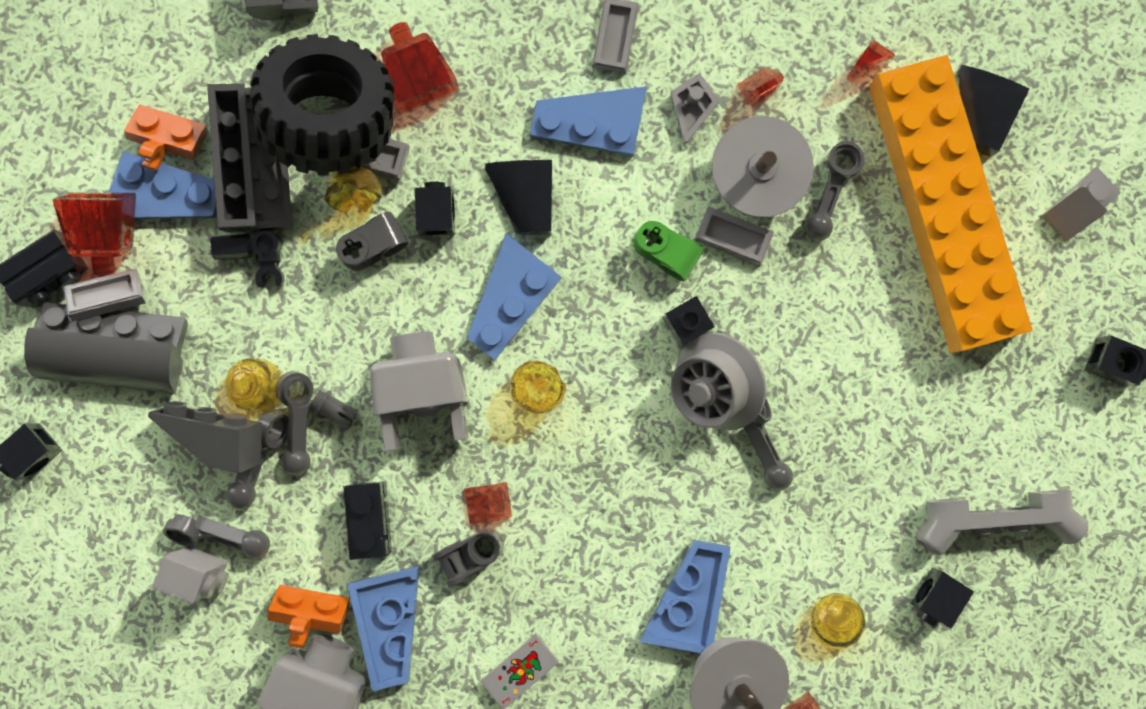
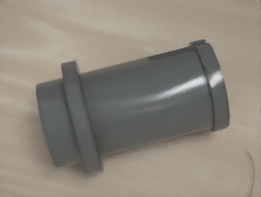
M319 390L309 408L315 411V416L321 414L347 430L353 421L342 416L340 412L353 419L357 415L358 409H354L331 396L332 392L329 390L327 392Z

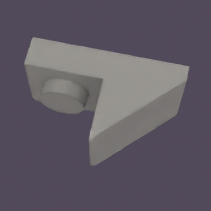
M1095 167L1041 216L1064 241H1068L1107 212L1105 207L1120 195L1121 191L1098 167Z

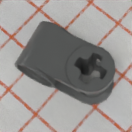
M388 211L373 217L366 224L343 235L336 244V253L347 268L361 271L384 258L402 251L408 246L409 242L393 213ZM354 245L359 249L358 252L360 254L355 259L351 256L350 250Z
M486 528L461 541L458 540L434 553L432 557L441 564L448 578L446 583L450 588L493 563L500 556L504 542L499 532ZM486 537L491 539L495 545V552L491 555L482 554L477 547L479 538Z

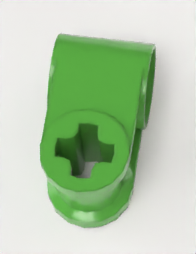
M648 221L642 224L633 239V246L639 255L659 266L670 276L686 282L704 252L703 248L691 239L679 235L657 221ZM652 232L657 235L655 238L656 243L649 247L645 244L647 239L645 236Z

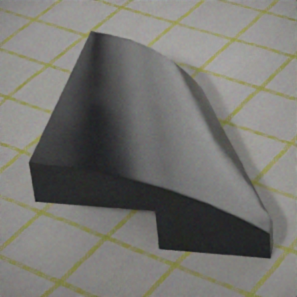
M961 65L957 71V77H960V96L977 151L992 157L1000 151L1030 88L997 74Z
M514 160L485 163V170L517 235H552V160Z

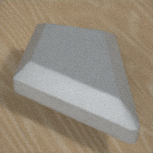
M698 73L670 92L685 144L689 142L720 102L701 73Z

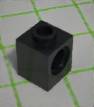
M431 181L424 183V187L415 188L416 231L420 236L455 235V199L451 186L446 187L445 182Z
M697 296L670 310L662 317L679 347L686 345L715 327Z
M1112 335L1096 338L1084 371L1123 387L1140 386V383L1146 379V349ZM1118 355H1121L1125 362L1122 371L1117 367L1116 360Z
M24 423L0 444V471L14 480L30 479L57 456L62 449L40 423Z
M932 568L910 604L920 610L917 617L934 628H937L939 623L952 629L974 591L945 572Z

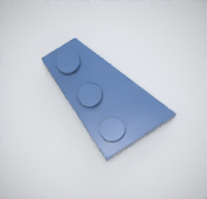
M647 86L537 100L530 138L633 157Z
M123 151L100 217L104 220L216 218L214 179L161 163L157 171L142 167L145 158Z
M506 233L467 338L496 361L562 277Z
M693 539L639 639L640 642L700 654L707 646L714 642L730 546Z
M420 565L347 584L372 692L405 684L410 680Z

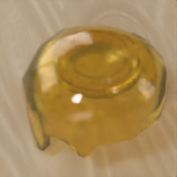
M354 166L351 167V172L341 175H339L338 171L332 173L324 200L331 208L339 212H348L352 205H360L365 212L373 203L380 202L383 187L379 179L370 170L364 167L358 169Z
M245 358L239 360L228 370L225 380L226 397L238 409L266 411L279 401L275 393V387L283 373L273 362L267 359Z
M538 360L523 363L512 373L509 383V392L514 404L520 410L531 415L547 414L562 403L566 391V383L562 381L557 368Z
M834 592L820 597L810 612L811 634L826 649L844 650L857 644L865 631L866 622L862 606L848 594Z

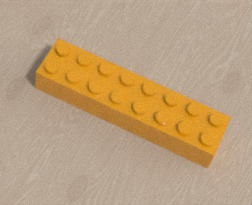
M948 54L878 74L868 86L949 352L965 351L1033 331Z

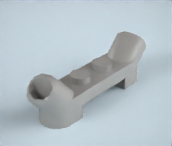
M1048 490L1028 492L1029 506L969 511V503L966 499L927 500L928 519L916 532V539L927 550L939 555L944 554L963 530L972 529L973 535L995 534V527L1008 526L1009 532L1031 531L1032 524H1041L1062 543L1076 544L1087 534L1089 527L1088 521L1073 509L1071 490Z

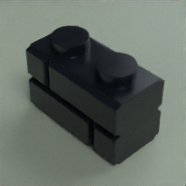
M53 229L0 263V283L4 286V290L15 305L36 308L42 306L44 302H48L51 299L50 293L56 289L78 283L81 280L80 274L86 271L88 266L68 235Z
M386 481L343 486L349 560L385 557L392 553L388 501L384 500V497L387 496Z

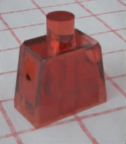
M407 22L397 23L389 28L388 32L394 45L383 49L381 56L383 64L388 70V75L393 81L394 107L398 114L460 90L453 71L428 33H421L413 37Z
M67 192L54 198L53 205L68 253L75 257H91L93 275L106 276L116 273L114 257L124 255L133 247L136 193Z

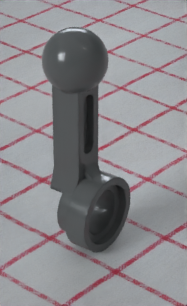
M839 142L828 153V181L816 213L810 215L804 225L806 235L814 241H823L831 235L833 231L831 216L844 181L855 176L864 165V153L853 142ZM845 154L849 156L853 163L852 168L848 170L840 168L835 160L836 155Z
M289 371L278 379L275 386L278 400L288 407L287 451L282 457L281 464L287 474L300 476L307 472L311 463L310 456L306 452L307 412L310 406L309 400L313 395V384L305 374L298 371ZM295 382H302L304 385L303 394L297 399H290L288 396L290 386Z
M765 399L763 409L758 417L743 428L765 469L764 479L766 484L773 490L781 491L791 485L793 472L787 464L781 461L765 428L766 422L772 418L770 405L767 399Z
M273 411L263 414L258 419V422H262L261 464L237 473L235 482L228 487L226 492L227 501L232 507L245 509L254 502L256 497L254 487L268 448H279L288 438L287 415Z
M177 514L174 518L167 521L162 530L168 539L185 547H195L200 539L206 538L240 549L246 557L251 559L263 557L270 548L269 537L263 531L252 530L247 532L210 520L201 515L198 516L197 520H194L186 515Z

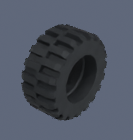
M318 34L307 35V39L299 40L298 37L289 39L283 47L280 44L269 51V57L265 55L259 61L250 81L253 122L258 140L262 142L263 148L271 156L277 155V161L287 167H290L292 164L296 166L297 171L306 174L309 171L318 172V176H329V172L338 171L339 175L351 172V167L356 166L359 169L370 162V157L373 159L378 157L383 151L384 145L389 142L391 137L394 85L392 78L388 75L387 68L380 60L376 61L377 56L367 48L362 50L357 42L350 39L347 42L341 41L339 36L328 35V38H320ZM329 96L341 99L351 106L337 113L316 114L302 110L296 104L311 97Z

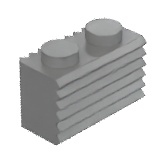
M191 547L165 554L153 582V590L159 589L161 593L167 592L168 596L174 595L175 599L180 597L182 602L188 600L189 604L204 597L209 599L213 593H221L229 577V573L225 572L228 561Z

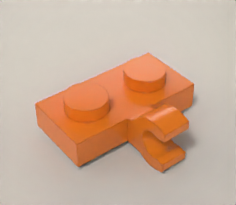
M140 104L124 129L127 140L142 144L138 152L139 156L145 158L142 167L157 171L161 166L166 152L194 160L208 132L206 124Z
M279 584L268 609V621L289 624V632L292 635L288 646L304 648L310 629L340 634L349 610L350 597Z

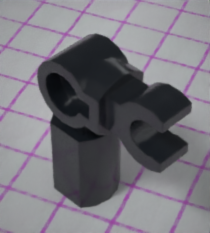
M263 230L257 232L253 238H251L249 233L211 237V254L214 260L251 258L252 253H256V263H260V269L255 276L257 286L259 288L265 287V277L269 273L274 274L276 286L284 285L285 276L282 270L278 268V262H281L282 240L276 233Z

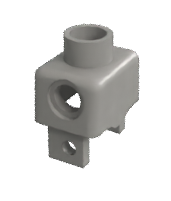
M416 332L391 337L390 343L393 360L377 362L370 368L373 416H380L385 451L401 449L396 414L411 413L417 417L436 415L440 409L446 406L450 407L454 440L468 439L464 403H468L469 399L460 359L450 352L436 353L433 332Z
M315 634L312 636L307 651L293 648L276 661L256 705L261 709H358L366 686V677L362 673L348 668L354 652V648L351 645L331 636Z

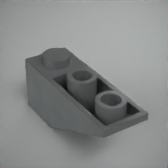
M179 401L164 403L163 408L148 412V417L207 467L241 473L261 464L262 422L248 420L245 414L230 413L223 415L218 414L215 408L200 407L193 409L188 408L187 403Z

